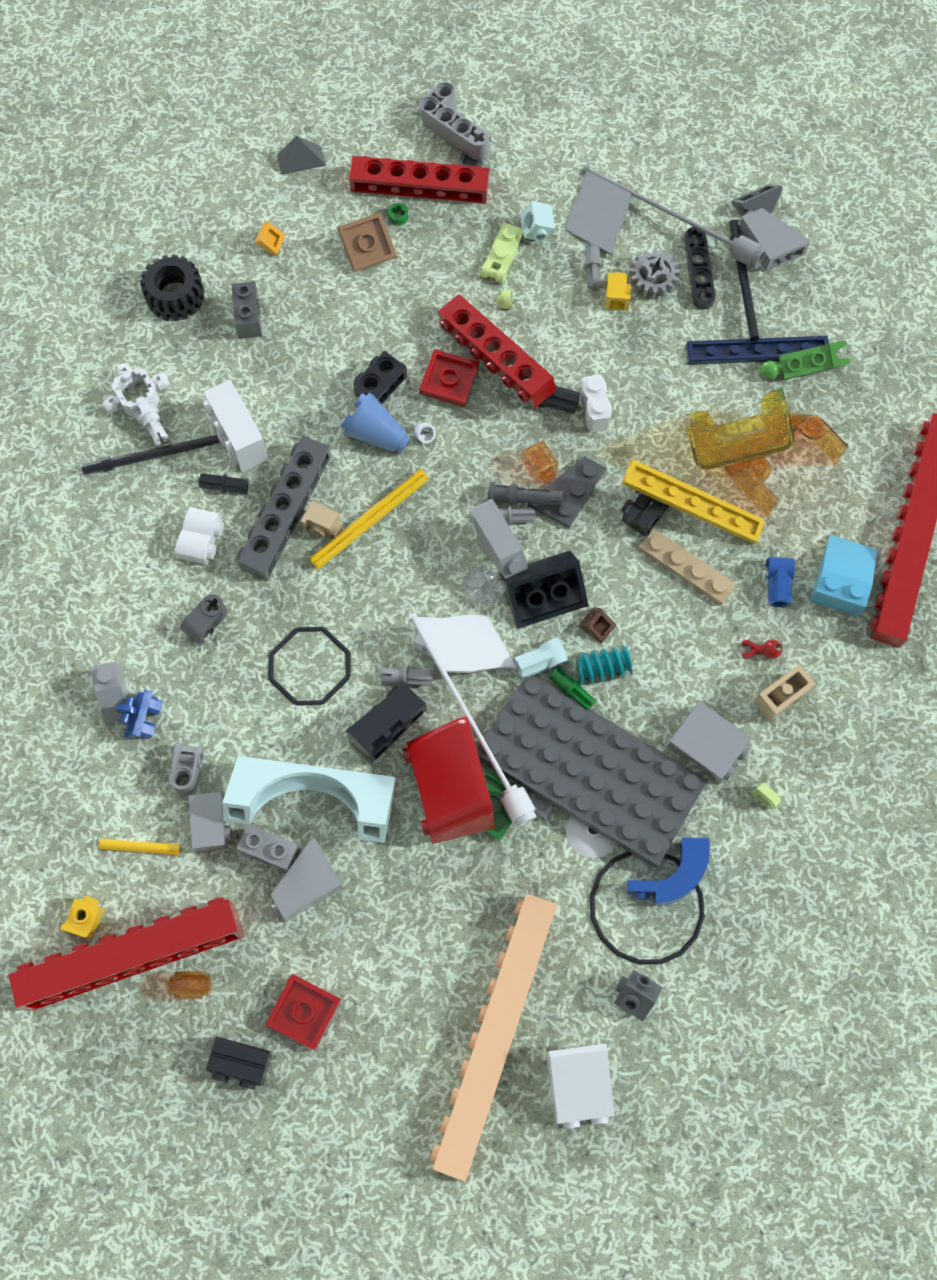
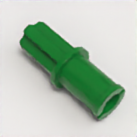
M560 666L549 676V679L560 687L566 696L569 695L584 709L588 710L595 704L596 700L579 685L580 681H575Z

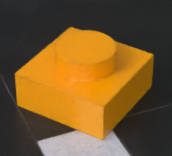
M267 221L262 224L255 243L267 253L277 255L285 234Z

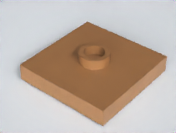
M381 212L337 227L353 273L397 258Z

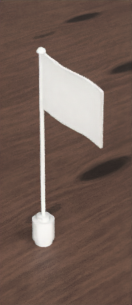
M415 613L410 614L408 620L412 621L506 788L502 792L504 797L500 801L512 823L516 822L517 826L520 827L537 817L534 812L536 809L524 787L510 786L447 672L472 673L491 669H517L487 616L482 615L426 618L418 617Z

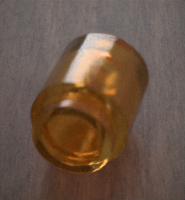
M176 971L174 977H170L169 993L174 994L175 1000L203 999L204 996H210L211 974L204 973V971Z

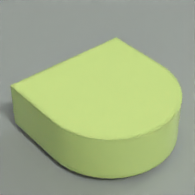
M764 782L758 785L752 792V795L769 809H775L781 802L780 797Z

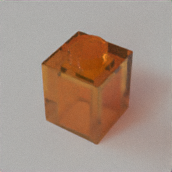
M544 440L522 450L521 461L535 483L542 480L543 482H548L556 476L558 461Z

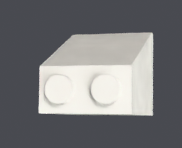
M599 1044L547 1052L546 1058L556 1124L563 1123V1129L580 1127V1121L591 1119L592 1125L609 1123L608 1117L615 1116L607 1045Z

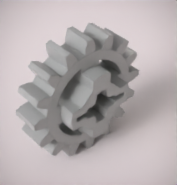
M653 249L652 253L644 250L643 256L637 254L636 259L631 262L629 270L630 284L636 285V292L643 290L644 297L648 293L652 294V298H655L658 293L661 297H665L666 291L672 293L674 286L677 287L680 276V270H678L679 263L672 262L673 255L666 257L665 250L661 254H658L656 249Z

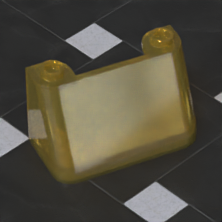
M783 388L770 391L762 397V414L714 426L711 415L706 411L701 410L686 414L685 426L696 465L700 469L711 470L789 449L793 445L795 437Z

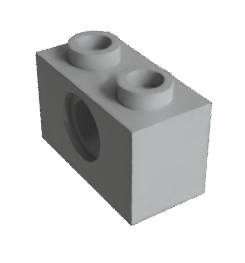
M249 824L237 846V850L242 855L285 873L293 865L301 850L298 844Z

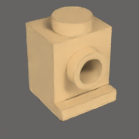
M314 501L310 503L300 521L304 531L307 532L311 528V532L319 537H324L325 535L330 538L332 536L336 537L342 527L338 512Z

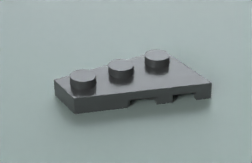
M584 456L544 489L564 491L563 507L527 503V506L570 529L606 471V467Z

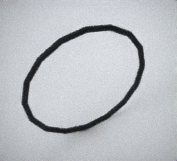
M625 852L612 858L597 874L590 893V918L600 940L618 957L638 965L666 963L683 955L698 938L705 918L703 893L698 884L695 889L699 895L700 917L694 935L680 951L662 959H637L620 952L604 937L595 917V894L602 876L614 863L633 855L630 852ZM669 854L664 855L663 858L674 861L678 866L680 865L678 858Z

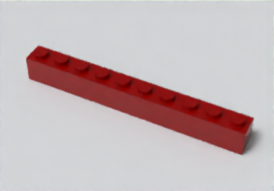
M932 413L928 421L924 420L919 430V434L923 436L922 440L917 442L913 455L917 456L916 463L913 462L908 472V476L912 477L911 483H907L902 497L906 498L905 505H901L897 514V519L901 521L899 527L896 526L892 534L891 540L895 541L894 548L889 549L886 557V563H889L888 571L884 570L881 576L880 585H883L882 593H878L874 603V607L878 608L876 616L873 615L868 626V630L872 631L870 639L898 648L907 641L937 522L936 413Z

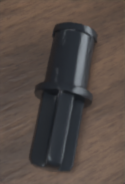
M202 473L198 481L200 488L221 490V493L229 491L247 495L249 479L228 477L227 474L219 476Z

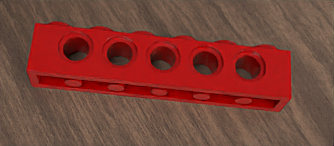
M352 156L349 176L350 191L486 204L489 168Z
M460 294L438 311L441 328L447 334L451 332L461 347L466 346L470 349L471 355L477 361L482 360L491 374L500 376L503 384L508 389L513 388L520 400L525 404L528 402L536 408L557 390L554 377Z

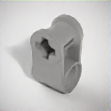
M182 743L175 744L170 783L180 795H190L196 790L205 753L203 745L188 747L182 746ZM182 777H190V780L186 785H178V781Z

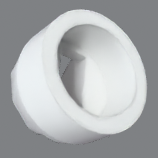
M420 423L415 428V436L422 443H430L436 436V430L429 423ZM429 429V433H420L421 430Z

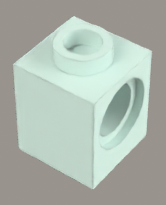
M531 201L520 214L523 235L526 239L545 241L555 230L551 205Z

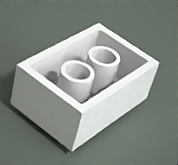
M228 380L204 391L206 401L203 402V406L207 412L206 416L212 428H216L218 432L217 437L222 447H226L227 455L233 467L238 465L240 471L244 472L267 461L268 457L263 437L232 381Z

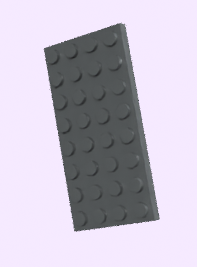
M535 676L525 677L484 737L506 777L656 869L708 781L706 778L594 711L584 709L574 699ZM480 743L477 747L479 760L495 769Z

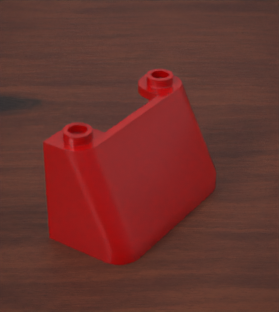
M467 716L457 718L406 742L407 748L403 749L406 764H412L426 820L421 821L424 836L430 835L432 844L494 829L493 807Z

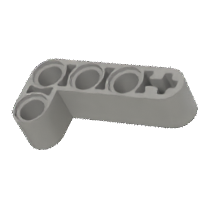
M449 82L439 83L419 103L423 124L460 151L465 152L476 161L488 159L491 153L488 133L455 111L457 103L454 86Z

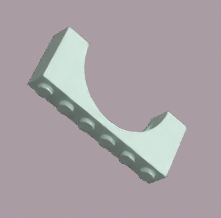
M242 756L237 757L222 802L223 821L250 825L257 811L271 799L293 791H318L334 796L349 807L357 821L359 840L385 843L394 799L395 777Z

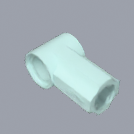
M559 638L551 639L540 645L538 649L515 657V663L522 679L546 670L552 672L554 671L553 668L561 665L565 667L570 663Z

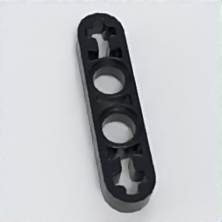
M690 227L685 233L684 245L692 299L697 308L705 310L712 307L715 300L707 238L705 232L695 227ZM692 235H696V238H699L696 247H694L695 243L694 239L691 238ZM700 255L704 261L695 262L692 256ZM699 274L704 275L707 281L698 282L695 276ZM702 289H705L704 294L708 298L706 302L700 298Z

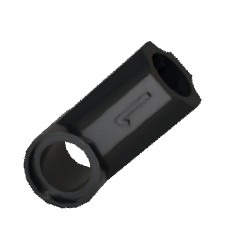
M556 386L557 390L538 405L541 408L551 407L575 414L581 393Z

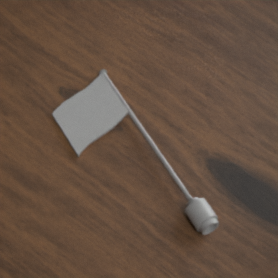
M585 165L582 169L585 175L581 191L569 214L566 231L586 243H598L600 245L599 249L613 256L616 237L627 216L632 195L730 245V256L749 267H758L765 257L766 250L762 248V245L743 235L731 241L589 168V165Z

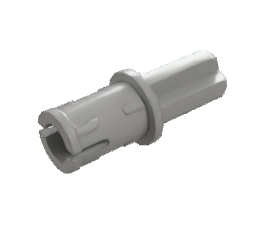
M588 243L585 246L586 263L584 264V269L587 270V287L592 290L601 287L600 270L603 267L600 262V245L598 243Z
M508 506V508L499 509L507 524L509 523V526L512 523L535 522L536 519L535 509L533 508L511 509V506Z
M382 667L381 674L392 675L391 677L381 676V684L405 683L407 686H430L433 682V673L430 670L409 669V667H405V669Z

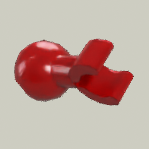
M774 639L759 645H755L750 640L742 641V646H748L752 649L749 653H742L743 659H750L754 655H764L768 659L773 660L778 658L783 651L781 643Z

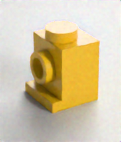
M621 272L608 273L605 309L628 311L631 299V284H627V274Z
M83 896L82 900L75 898L66 921L61 926V930L93 940L105 909L98 906L99 900ZM81 911L86 912V917L83 920L78 919Z

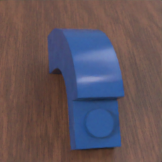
M682 838L680 841V865L678 870L664 880H628L627 895H633L634 900H649V895L654 896V906L673 904L686 897L695 889L707 869L710 855L709 838Z

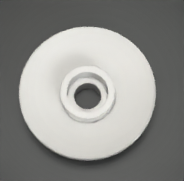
M570 816L566 826V836L570 846L578 854L588 858H598L613 850L616 845L614 842L599 833L591 834L588 826Z

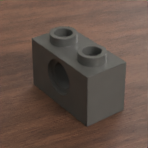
M255 281L231 284L234 320L238 338L262 337L259 295Z

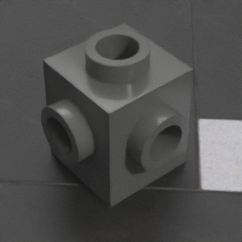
M633 969L628 979L623 976L615 988V991L619 994L614 1004L639 1020L644 1021L656 1003L662 987L650 980L646 975Z

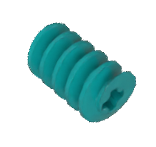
M621 646L619 652L616 647H611L609 654L606 649H601L599 656L596 651L592 650L589 658L585 652H581L579 660L576 658L577 673L581 685H584L585 677H588L593 684L596 675L599 676L601 682L605 681V674H609L611 680H615L616 672L620 674L622 679L625 678L626 671H629L632 675L631 656L626 646Z

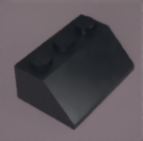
M571 551L527 564V569L507 579L499 573L503 592L517 629L589 606L580 562Z

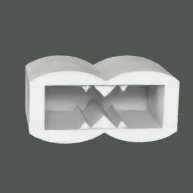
M601 375L583 377L580 401L582 407L586 410L585 424L590 432L608 430L612 414L610 401L606 397V382Z
M189 507L175 548V554L178 559L207 565L209 559L214 558L216 554L214 542L217 536H221L224 527L219 514Z

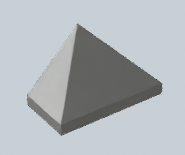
M295 136L277 154L281 175L326 166L321 146L299 136Z
M768 184L732 200L731 203L733 206L747 212H754L763 208L771 214L781 195L782 186Z

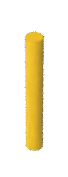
M100 839L99 841L100 850L180 855L181 845L112 839Z

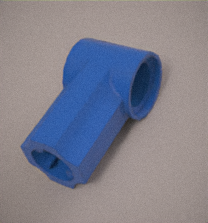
M767 557L765 567H768V576L765 575V578L768 579V605L773 607L790 606L792 604V580L795 572L794 558Z

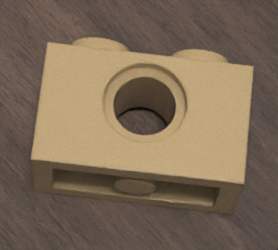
M798 664L762 691L753 703L764 717L771 722L807 695L816 683Z

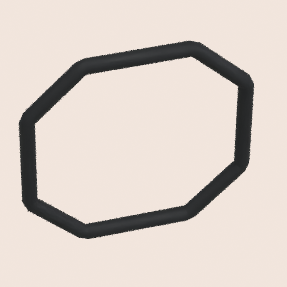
M297 627L269 654V681L297 706L325 704L351 677L350 651L324 627ZM298 632H323L346 654V676L322 700L297 701L273 678L274 655Z

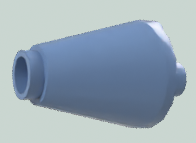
M362 393L354 405L357 407V410L353 416L348 414L341 424V427L344 428L343 434L392 453L396 451L401 454L410 440V437L406 435L407 432L373 394L368 393L366 396Z

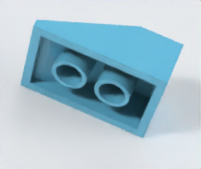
M829 534L810 601L859 617L867 606L871 592L877 549Z

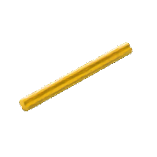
M422 469L417 470L310 557L311 564L316 569H320L428 481L427 474Z

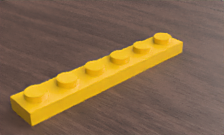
M632 459L622 481V485L747 542L755 544L759 540L765 522L764 519Z

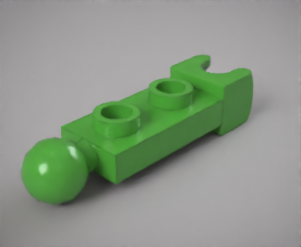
M844 340L778 356V364L773 361H766L761 365V376L764 379L772 380L778 376V373H782L784 380L849 365L850 359H840L837 356L838 349L845 347L847 342Z

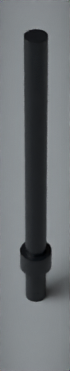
M731 220L729 222L731 232L729 240L733 241L734 238H739L742 234L740 233L738 220ZM736 260L750 341L759 340V332L747 267L744 263Z
M217 434L115 458L110 456L100 458V461L84 464L81 467L84 475L102 470L105 473L113 471L115 467L218 444L220 441Z

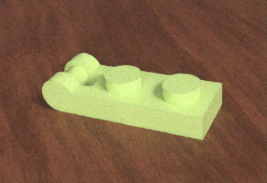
M502 223L488 258L482 266L480 277L486 279L490 277L496 279L495 282L503 284L523 238L522 228ZM493 265L499 267V270L493 269Z

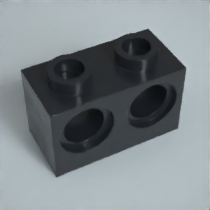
M384 350L379 356H375L371 360L369 367L364 373L361 372L356 376L353 383L355 395L360 397L362 393L366 396L368 393H371L383 404L407 378V366ZM383 370H391L388 373L382 372ZM369 386L376 387L372 390L366 389Z

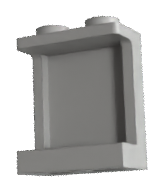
M699 701L672 737L667 748L674 753L676 751L682 753L715 777L714 782L719 784L722 779L728 781L736 770L732 765L737 758L742 761L751 748L747 744L752 738Z

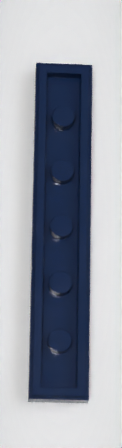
M828 336L759 338L757 341H750V339L687 341L686 350L688 365L778 362V356L828 345L829 340Z

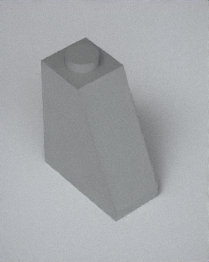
M763 208L754 212L749 211L741 218L739 225L740 233L761 244L762 248L766 250L765 257L761 262L765 272L806 254L810 245L809 239Z
M493 499L469 509L479 544L503 577L507 579L527 569L523 549Z
M315 838L309 841L271 893V897L274 900L270 904L277 918L283 916L286 922L343 888Z

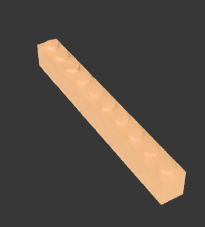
M527 893L524 900L518 899L514 915H517L518 919L515 926L509 925L505 941L510 943L506 952H500L496 967L500 968L498 978H491L487 994L492 996L488 1006L482 1005L477 1021L482 1022L479 1033L473 1031L468 1046L473 1052L469 1061L463 1060L458 1075L463 1077L460 1089L454 1087L449 1104L454 1106L450 1117L444 1116L439 1131L444 1134L441 1146L435 1144L429 1160L435 1163L432 1170L466 1182L557 907L555 903Z

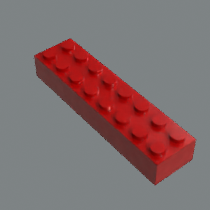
M223 897L215 898L208 901V906L197 909V906L183 909L180 911L181 915L170 919V916H163L153 920V925L144 928L143 925L128 928L126 930L127 934L116 937V934L104 936L99 939L100 943L75 946L72 948V953L63 956L61 953L46 956L44 958L45 962L34 965L31 962L16 967V972L8 974L16 1008L34 1011L244 938L245 935L237 907L229 899L224 900Z

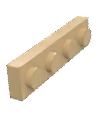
M655 529L651 531L639 548L640 551L720 605H723L737 585Z

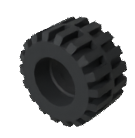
M172 254V257L164 255L160 260L158 258L154 259L152 265L148 263L146 266L147 271H143L141 274L140 285L146 303L155 316L159 318L162 315L163 320L166 321L169 320V317H172L173 321H178V317L182 316L184 320L188 318V313L192 315L196 313L195 307L201 308V300H204L205 297L204 287L199 271L195 268L192 261L188 262L187 258L183 256L178 258L177 255ZM168 284H183L181 288L174 292L162 291Z

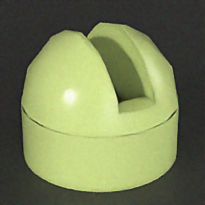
M511 289L499 292L496 299L498 307L501 309L513 308Z

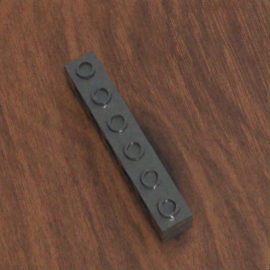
M303 435L299 443L296 442L294 444L289 463L283 465L278 484L272 486L270 499L267 505L264 504L259 512V521L256 526L253 525L248 533L249 540L245 547H241L237 555L240 570L266 581L269 580L331 457L328 445ZM304 463L310 464V465H309L308 467H306V468H300V467H299L300 465H302V464H304ZM292 484H298V485H299V486H298L297 488H295V489H290V488H288V487H289L290 485H292ZM281 505H289L285 510L278 509ZM272 525L278 526L274 531H267V528ZM259 547H267L262 553L256 552Z

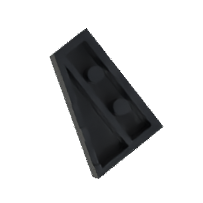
M405 683L400 687H394L384 700L375 705L367 714L346 730L349 743L372 764L427 711L426 703Z

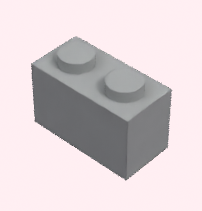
M221 792L189 796L192 849L196 853L228 849V842L233 839L231 825L227 826V822L223 821L222 802L224 795Z

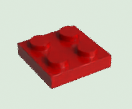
M434 349L419 388V394L465 407L477 376L480 362Z
M292 973L265 1025L316 1051L342 999Z

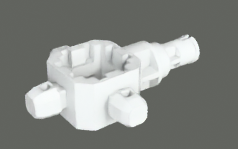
M126 363L117 367L119 376L114 379L112 384L116 396H110L103 401L107 412L114 413L123 407L127 415L135 417L138 423L149 431L155 445H162L160 438H162L164 443H167L169 436L161 424V412L157 407L160 399L156 390L161 391L169 385L167 377L164 373H160L150 379L143 369L135 368L132 370ZM138 382L140 385L144 383L149 391L146 393L148 397L144 398L142 396L137 398L135 403H132V401L127 402L123 395L126 392L125 388L135 387Z

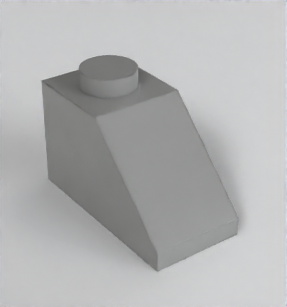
M117 661L91 667L94 690L105 724L120 721L122 714L118 713L115 709L117 704L125 705L128 697L123 669Z

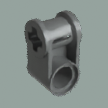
M215 594L205 596L196 608L182 621L180 630L198 644H204V639L209 633L213 634L214 629L227 615V608L223 600ZM211 606H213V607H215V608L218 607V610H217V611H214V610H210L209 608H210Z

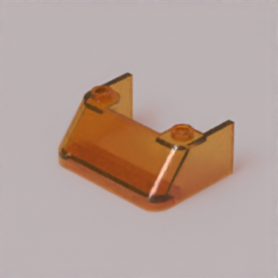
M786 412L726 456L723 463L725 473L766 517L771 515L779 500L763 483L771 473V465L766 459L769 455L800 432L806 438L811 439L835 465L840 462L847 450L848 445L821 417Z

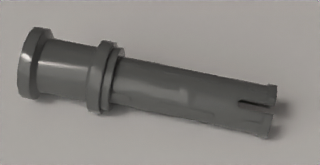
M490 482L488 500L493 499L494 502L509 503L511 506L517 503L563 507L565 499L563 495L565 492L520 488L514 483L508 486L496 485L495 482Z

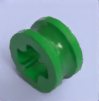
M394 203L388 208V219L393 225H404L408 221V208L405 204ZM397 211L402 212V215L400 214V217H395Z

